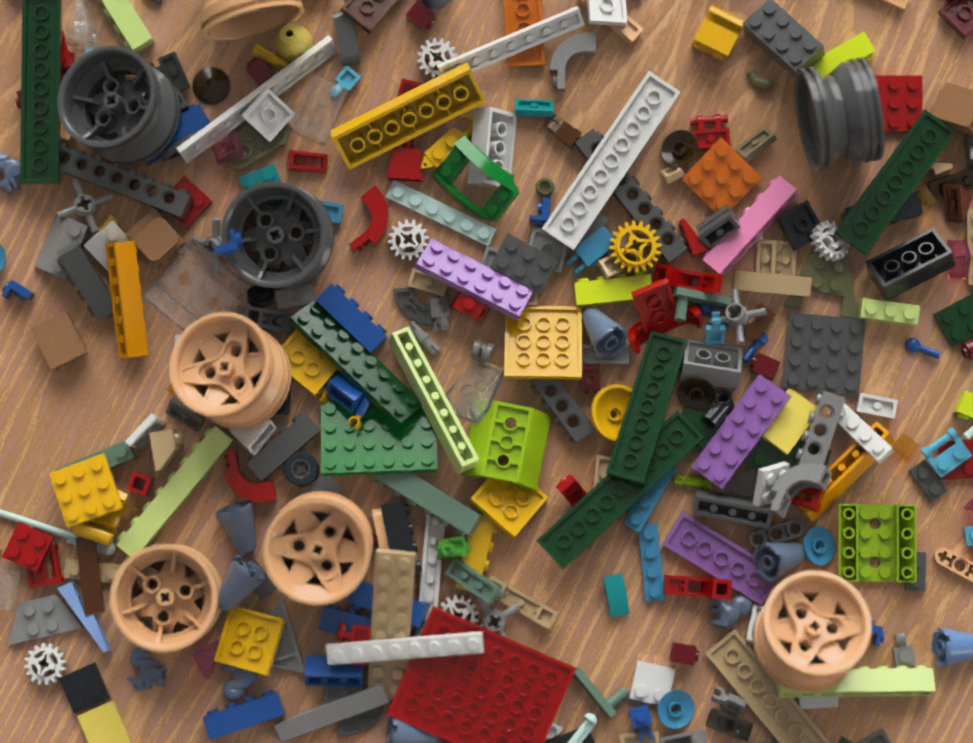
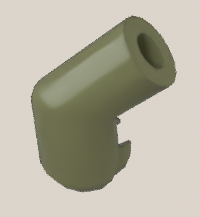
M755 70L746 74L756 90L769 91L774 86V82L771 79L759 78Z

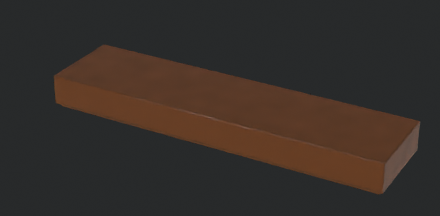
M76 537L85 615L105 612L97 542L83 537Z

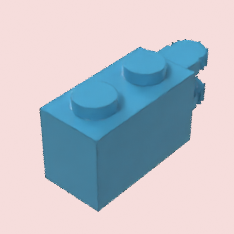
M603 225L573 251L575 255L565 265L567 267L571 266L578 258L583 264L574 269L572 272L574 276L590 266L595 268L600 258L605 254L610 256L614 253V251L608 250L613 245L609 243V239L614 237Z

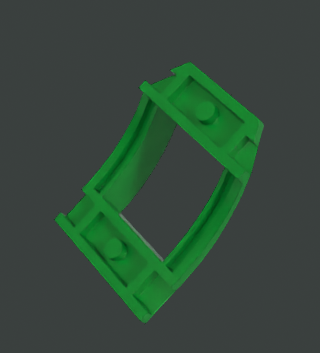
M463 136L453 143L455 147L438 170L432 172L433 179L457 203L478 218L498 222L519 195L518 187L514 183V175L498 166L477 146H474L467 136ZM469 161L500 183V186L483 208L473 203L453 185Z

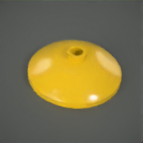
M622 384L606 386L595 395L592 401L591 419L593 425L600 435L610 441L616 442L632 392V389ZM611 411L614 413L613 418L610 415Z

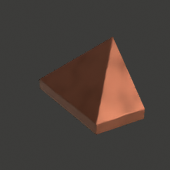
M942 185L945 221L965 222L972 197L962 185Z

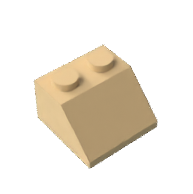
M169 429L149 433L155 471L165 472L181 450L180 445H183L182 434L178 433V430Z

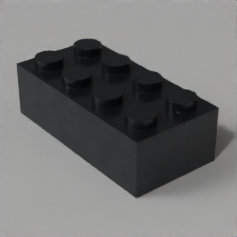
M933 227L866 261L868 276L886 301L955 267L952 250Z

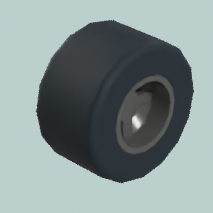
M296 452L285 461L284 474L290 483L305 487L317 479L319 465L311 454Z

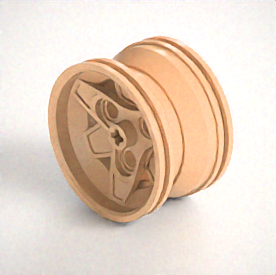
M204 0L200 13V26L203 30L204 38L210 41L244 39L273 31L293 22L304 13V6L302 0Z
M218 312L196 320L181 334L171 354L170 378L180 400L195 412L229 429H248L267 421L280 409L291 385V364L283 346L269 333L240 314ZM250 340L257 346L259 352H249L248 345ZM241 350V354L236 357V353ZM215 371V376L210 378L211 374ZM261 373L260 379L254 388L252 378ZM244 382V387L239 389L240 384ZM199 385L209 386L205 396L202 394ZM231 395L238 400L236 403L224 405Z
M312 491L299 495L281 509L267 530L263 545V557L268 575L281 592L298 602L322 605L338 601L350 594L360 584L367 571L374 547L372 527L363 510L344 495L331 491ZM313 512H326L331 515L321 522ZM295 521L298 533L284 535L288 526ZM346 526L351 530L355 542L342 537ZM333 527L336 534L333 536L327 535L325 528ZM298 540L304 542L305 548L297 549L295 542ZM284 557L295 559L291 569L288 567ZM329 560L333 567L326 569L323 567L322 562ZM353 562L348 571L342 575L340 563ZM317 574L322 583L308 582V580Z
M181 544L149 546L131 555L117 571L110 592L112 615L121 632L136 645L159 652L178 650L202 639L217 623L222 609L218 606V593L223 582L212 561L192 547ZM166 560L161 572L150 566L158 561ZM186 565L191 567L198 576L186 577ZM151 579H155L158 582V587L155 590L149 587ZM137 581L143 593L133 599V589ZM184 585H188L191 588V593L188 596L182 593ZM167 593H170L169 598H170L171 600H168V601L166 600V598H167V595H166V594H167ZM205 595L204 606L201 611L194 601ZM162 611H166L169 614V619L166 622L160 619ZM152 616L153 630L146 626L140 620V617ZM177 621L189 627L181 632L173 633Z
M805 571L794 574L783 580L773 590L757 617L753 630V645L757 659L772 679L789 689L801 692H817L828 689L840 682L864 653L871 634L870 614L861 595L844 579L821 571ZM806 597H814L815 599L810 603ZM785 605L789 618L777 620L779 611ZM835 609L840 613V615H834ZM795 613H801L804 619H799ZM826 628L833 629L835 634L828 633ZM848 637L847 645L843 652L837 641ZM780 641L792 644L790 654L783 648ZM799 645L805 646L808 652L801 651ZM816 656L825 664L812 665L808 663Z

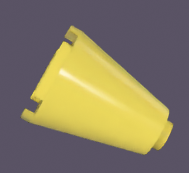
M299 25L284 26L278 32L275 39L277 53L288 62H293L313 47L310 33Z

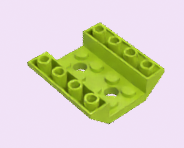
M476 401L468 439L479 461L474 468L462 472L461 476L476 479L485 477L518 484L520 488L537 491L551 416L530 407L500 401ZM506 420H515L516 426L512 429L507 428L505 425ZM505 456L508 458L509 463L501 466L498 464V458Z
M838 504V577L847 582L917 583L916 505ZM872 518H876L879 521L877 529H872L869 526ZM872 557L879 559V565L876 568H872L869 564V560Z

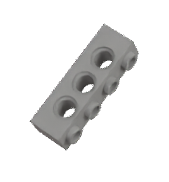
M826 391L816 394L814 400L816 407L814 412H810L808 431L805 430L802 435L801 441H804L802 449L799 448L796 453L795 459L798 460L797 464L816 463L824 465L846 398ZM825 406L830 409V415L826 418L821 415V409ZM817 425H822L824 428V433L820 436H817L814 432ZM812 443L818 446V451L815 454H810L808 451V447Z

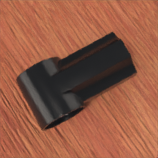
M721 390L716 393L715 402L702 417V421L707 427L716 428L723 418L729 415L735 408L730 391Z

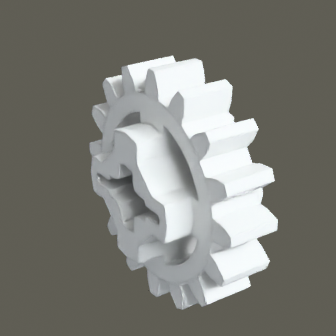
M433 38V43L427 40L426 47L420 46L423 52L417 53V56L421 57V59L417 60V63L422 64L420 71L426 70V77L429 74H432V79L440 76V72L435 69L438 68V64L447 61L445 59L447 52L450 55V59L458 56L457 53H453L456 50L455 46L450 48V41L445 44L443 43V38L439 42L436 41V38ZM425 55L430 59L428 66L425 63ZM440 55L441 61L437 60L434 62L433 56L438 57Z
M405 219V224L398 221L399 227L392 226L394 233L388 234L392 238L388 240V244H393L390 250H396V257L402 255L403 261L406 257L412 261V256L419 259V253H423V247L428 245L425 241L429 240V236H424L427 233V229L421 230L422 224L416 225L415 220L409 223ZM412 228L411 231H405V232H404L402 229ZM419 233L421 235V244L416 240ZM397 236L401 239V243L398 247L396 245ZM410 236H412V241L414 244L409 242L405 244L406 241L404 237L409 238ZM407 249L415 250L413 252H405Z
M828 220L819 223L812 229L813 234L810 237L814 241L811 245L816 246L814 251L820 252V258L825 256L826 261L831 259L832 262H835L845 257L849 252L847 248L850 245L834 233L838 226H835L834 221L829 223Z
M454 594L453 600L447 597L448 603H441L442 610L446 611L449 607L451 614L454 615L455 611L458 613L462 612L461 618L463 619L471 612L470 622L479 621L475 617V615L479 614V611L474 610L477 606L476 603L471 605V598H468L466 601L463 594L460 599ZM456 603H462L466 606L459 607L456 605Z
M42 643L41 648L35 645V651H28L31 656L25 657L28 664L24 665V668H29L26 675H33L31 681L38 679L39 685H42L43 682L46 685H50L51 681L53 683L58 682L56 677L63 678L61 671L67 670V668L63 667V664L68 661L62 659L65 653H59L60 647L54 648L52 643L47 647L46 643ZM43 652L41 657L36 658L39 653ZM43 661L49 663V666L45 667V665H43ZM56 670L51 676H48L49 672Z

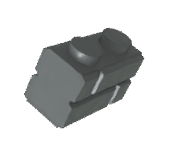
M725 205L699 223L696 228L699 238L710 249L717 242L719 243L741 228L735 212L728 205Z

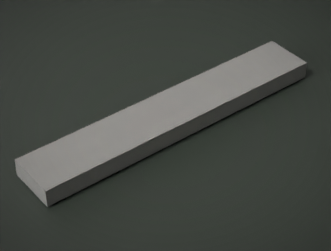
M381 683L277 721L274 726L281 742L387 704L389 703V698Z

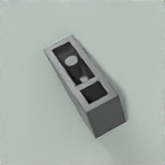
M238 305L236 314L248 318L261 329L292 334L296 330L288 322L293 314L248 305Z

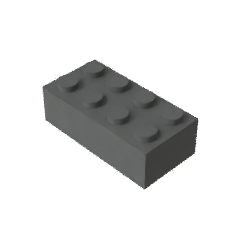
M767 0L742 23L744 33L793 78H795L797 69L813 67L825 56L824 45L773 0Z

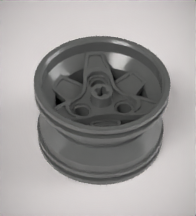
M103 46L82 55L66 72L58 92V113L66 131L74 139L91 148L104 159L116 164L135 165L152 159L169 144L179 124L180 100L172 82L156 68L150 66L136 52L125 47ZM126 75H136V77L128 82ZM103 88V91L105 93L98 94L100 90ZM150 94V98L148 101L145 98ZM91 115L95 116V122L97 123L94 127L92 125Z
M864 57L848 59L846 62L840 63L826 76L813 67L797 69L794 78L796 115L803 148L813 171L830 170L838 156H843L856 162L864 161L865 163L881 160L885 146L883 112L877 84L867 60Z
M263 182L245 189L227 208L221 226L222 244L232 242L230 230H237V233L241 234L243 240L241 250L234 251L232 256L226 257L231 267L247 281L264 287L286 289L310 282L326 267L334 248V226L325 206L311 193L283 182ZM284 200L277 210L267 202ZM302 208L309 215L312 222L299 221ZM252 214L256 227L245 231L247 221ZM269 215L271 223L265 226L262 220L264 216ZM296 228H300L302 235L296 239L293 236V231ZM277 233L281 235L280 239L276 237ZM314 242L311 253L308 256L303 245ZM271 248L276 253L273 259L267 257V251ZM248 251L260 252L259 265L252 260ZM283 262L293 269L287 272H277Z

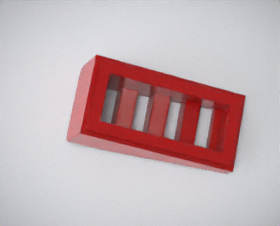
M290 150L287 157V171L326 173L328 154ZM294 157H297V165H294ZM302 157H305V166H301ZM310 158H313L312 167H309ZM317 158H321L320 168H317Z
M684 218L680 219L678 225L687 243L686 246L690 256L693 258L706 253V247Z

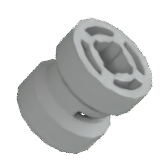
M476 339L470 357L475 359L482 358L483 361L489 363L494 344H485L482 340Z

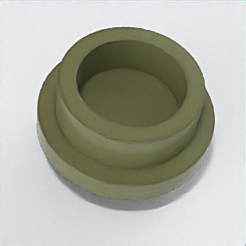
M541 178L537 181L535 190L539 196L548 197L554 191V183L548 178Z

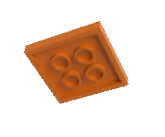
M720 137L681 180L714 212H717L725 205L732 209L762 177Z

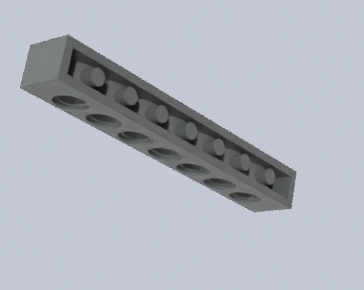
M591 129L578 139L574 146L584 159L588 161L593 154L591 149L598 146L604 136L599 131L596 132L594 129ZM627 172L624 176L625 184L618 185L612 194L631 219L635 220L637 226L641 221H643L644 228L652 221L660 223L661 228L656 230L653 236H660L656 243H660L662 246L656 250L661 252L660 256L668 265L687 250V243L681 235L679 237L676 235L673 224L669 220L665 221L662 217L664 215L662 210L657 205L654 207L650 202L652 200L651 196L647 191L640 189V183L634 175L631 177ZM629 191H634L637 194L635 200L628 199L627 193ZM646 206L649 213L647 215L640 214L639 207ZM664 236L671 237L672 244L665 245L662 242V238Z
M60 142V172L178 218L186 219L194 200L189 195L190 192L181 188L178 191L171 189L172 185L162 181L161 184H158L150 176L144 175V177H140L137 175L138 172L132 169L122 170L120 165L114 162L104 163L102 162L103 159L96 155L86 156V152L77 148L74 151L70 150L68 145ZM70 155L69 162L63 163L64 157ZM87 162L86 169L81 170V164ZM104 168V175L98 177V171ZM118 175H122L121 182L115 183V178ZM135 182H139V188L132 190V185ZM156 188L157 194L154 197H150V191ZM170 195H174V201L167 204V198Z

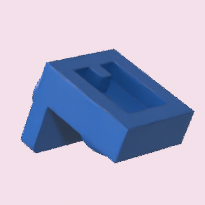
M543 198V203L539 202L538 214H541V216L530 215L529 222H533L535 226H544V223L549 219L551 198Z
M14 280L7 282L2 289V296L6 299H10L14 291H16L14 295L22 300L25 298L31 300L35 293Z

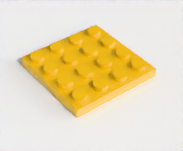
M525 306L518 321L505 315L504 379L582 380V306Z

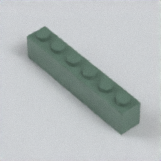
M413 473L371 475L376 478L375 483L382 487H385V485L391 487L390 492L398 497L404 495L408 498L406 502L414 507H417V505L422 506L424 513L431 517L434 514L440 517V523L447 527L450 524L456 527L455 532L462 536H466V534L472 536L483 518L480 514Z

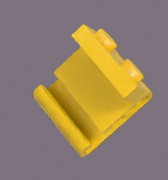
M711 5L691 45L725 62L743 28L742 23L744 21Z
M118 490L123 509L73 527L72 533L109 547L126 513L128 494Z

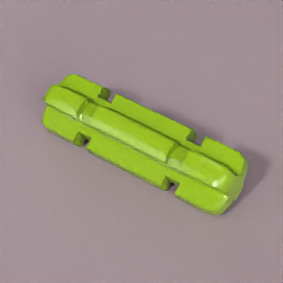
M680 475L674 477L675 486L685 485L686 487L697 488L701 486L703 488H711L712 482L706 478L683 477Z

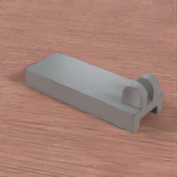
M582 345V364H629V345H626L618 354L610 358L608 355L599 358L594 353L591 345Z

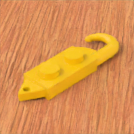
M466 114L458 116L457 120H467L469 127L463 133L456 128H452L443 134L422 154L423 159L420 169L437 168L455 147L453 143L463 136L469 138L472 135L473 118Z

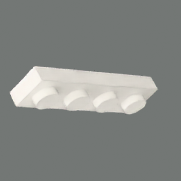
M844 403L837 424L873 459L881 464L894 452L893 448Z

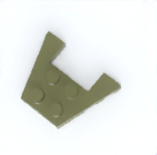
M810 253L799 276L812 277L811 291L843 297L840 317L858 319L849 259L842 258L839 261L832 262L831 259L826 261L825 256L820 258L819 254ZM788 295L783 306L801 309L803 296Z

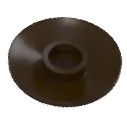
M206 67L195 75L192 89L199 101L208 105H214L222 102L228 96L230 80L221 69ZM212 81L214 85L213 87H207V83Z
M677 130L670 133L663 141L661 147L663 159L674 167H682L689 164L698 152L696 137L686 130ZM681 148H685L682 153H679Z
M689 378L684 380L678 387V400L686 408L702 411L709 408L715 401V389L705 379Z

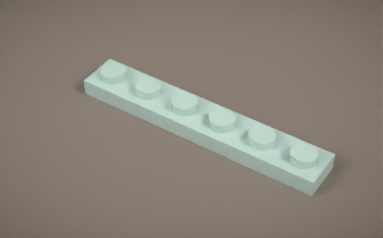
M393 180L385 196L387 199L485 246H489L496 232L495 228Z

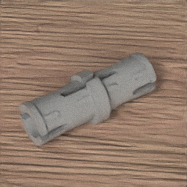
M415 321L411 323V326H408L418 345H422L432 357L441 349L429 337L430 334L428 332L425 333Z

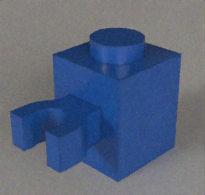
M648 704L629 709L628 712L633 730L639 729V742L643 741V733H648L650 739H654L652 731L648 728V726L653 724Z

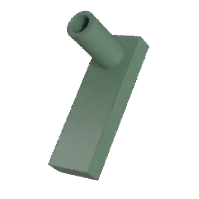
M676 287L672 291L674 299L677 300L674 320L678 322L686 321L688 302L708 304L721 309H726L732 304L731 297Z
M457 557L453 558L445 572L447 576L488 604L492 605L495 599H501L504 596V590Z
M580 667L576 668L573 674L574 678L607 718L614 716L617 713L614 708L630 695L628 690L622 686L606 700Z

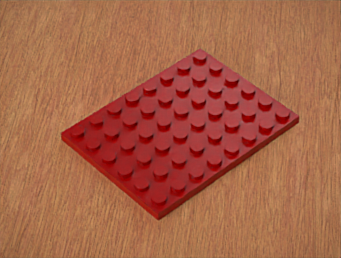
M433 606L420 636L482 632L484 653L411 658L386 714L452 743H544L576 667Z

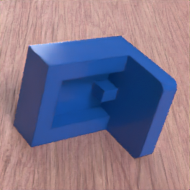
M230 230L232 242L214 246L215 255H221L224 258L232 256L234 251L241 250V245L243 244L241 234L237 233V230Z
M871 621V633H874L872 645L879 646L884 641L885 631H883V627L874 625L875 621Z

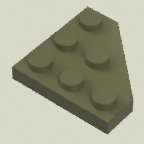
M245 120L230 131L221 166L241 171L287 144L292 125L286 124L273 140L269 142Z

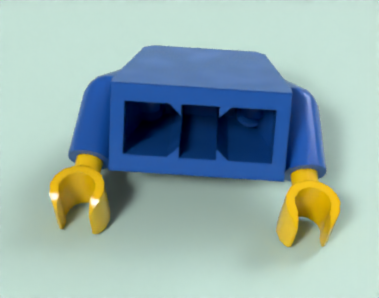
M343 374L333 375L325 384L324 390H320L315 396L320 403L327 402L330 397L352 415L356 413L355 416L350 417L348 420L350 427L357 421L355 425L356 430L361 428L360 418L364 417L371 403Z

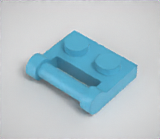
M952 427L947 430L945 435L928 447L924 446L920 449L939 478L972 456ZM951 439L954 441L955 444L933 458L931 453Z

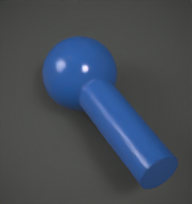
M699 304L697 307L702 316L711 317L712 312H716L708 304ZM723 323L721 325H725V328H727L729 324Z
M765 332L759 338L753 340V343L743 355L742 360L745 363L749 362L759 346H764L768 342V336Z
M909 338L905 342V348L910 353L918 351L936 359H939L941 355L940 351L921 345L916 338Z

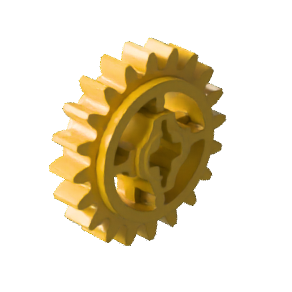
M633 220L631 226L625 222L624 229L618 226L617 230L619 233L613 231L612 236L614 238L609 239V243L613 245L608 250L614 251L610 258L616 257L614 265L621 263L620 270L627 267V273L634 269V273L637 274L640 268L644 273L646 266L650 269L653 267L651 261L657 263L658 259L655 256H660L661 252L656 249L660 248L662 244L656 243L660 236H653L656 230L649 231L650 224L644 228L643 221L637 226L635 220ZM634 233L641 234V235H643L645 238H644V239H640V238L636 237V235H634ZM626 235L627 245L620 249L621 238ZM633 243L635 246H640L637 251L635 248L629 249ZM650 246L649 255L644 259L642 256L643 249ZM623 255L632 256L636 259V262L628 260Z

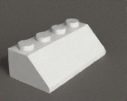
M493 107L474 108L471 143L477 146L498 166L512 174L517 116H515V113ZM469 161L467 184L487 188H498L500 186V183Z

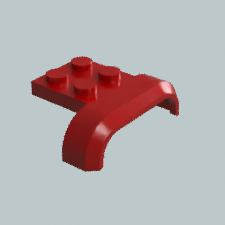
M667 278L631 292L640 319L628 331V340L632 351L639 354L641 352L640 345L649 338L651 331L664 333L684 324H693L700 329L704 323L700 310L696 306L689 304L686 321L678 322L674 320L676 303Z

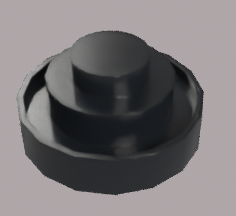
M255 285L247 291V301L253 307L265 308L274 303L275 292L271 287Z

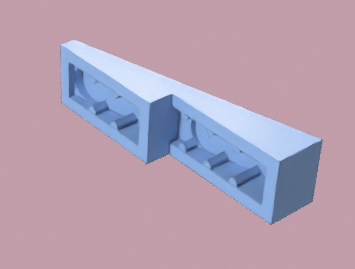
M75 581L58 587L59 592L103 652L111 650L97 614L85 615L83 600Z

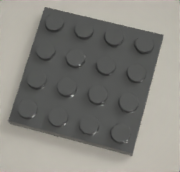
M789 312L782 389L812 392L826 391L832 394L859 396L866 320Z

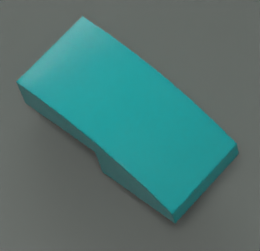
M622 574L604 576L603 585L604 593L607 597L609 616L612 618L630 614Z

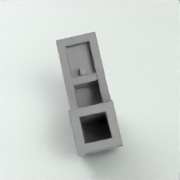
M596 32L573 35L564 40L555 50L551 59L549 74H557L553 75V87H557V92L565 91V68L571 59L580 55H595Z
M816 463L799 464L788 469L775 481L771 488L776 497L771 502L770 510L777 517L784 519L793 497L799 491L805 488H817L826 491L833 473L827 466Z

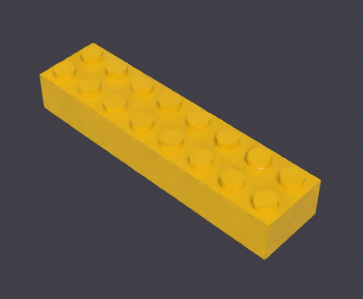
M465 63L330 130L335 145L350 170L485 103L486 99L468 63Z

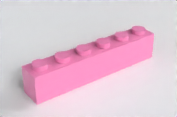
M780 175L777 179L771 180L767 190L764 193H760L755 198V203L743 211L742 217L739 219L741 228L719 243L717 242L713 249L706 251L703 256L704 265L713 273L721 274L724 277L774 223L775 217L781 215L798 196L797 189Z

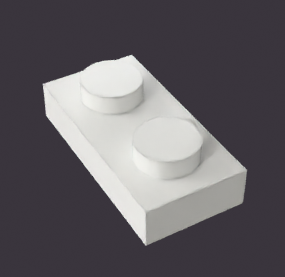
M859 393L856 412L895 419L898 400Z

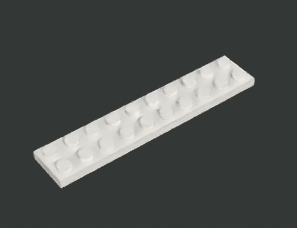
M648 71L543 226L542 230L571 250H575L679 96V90Z

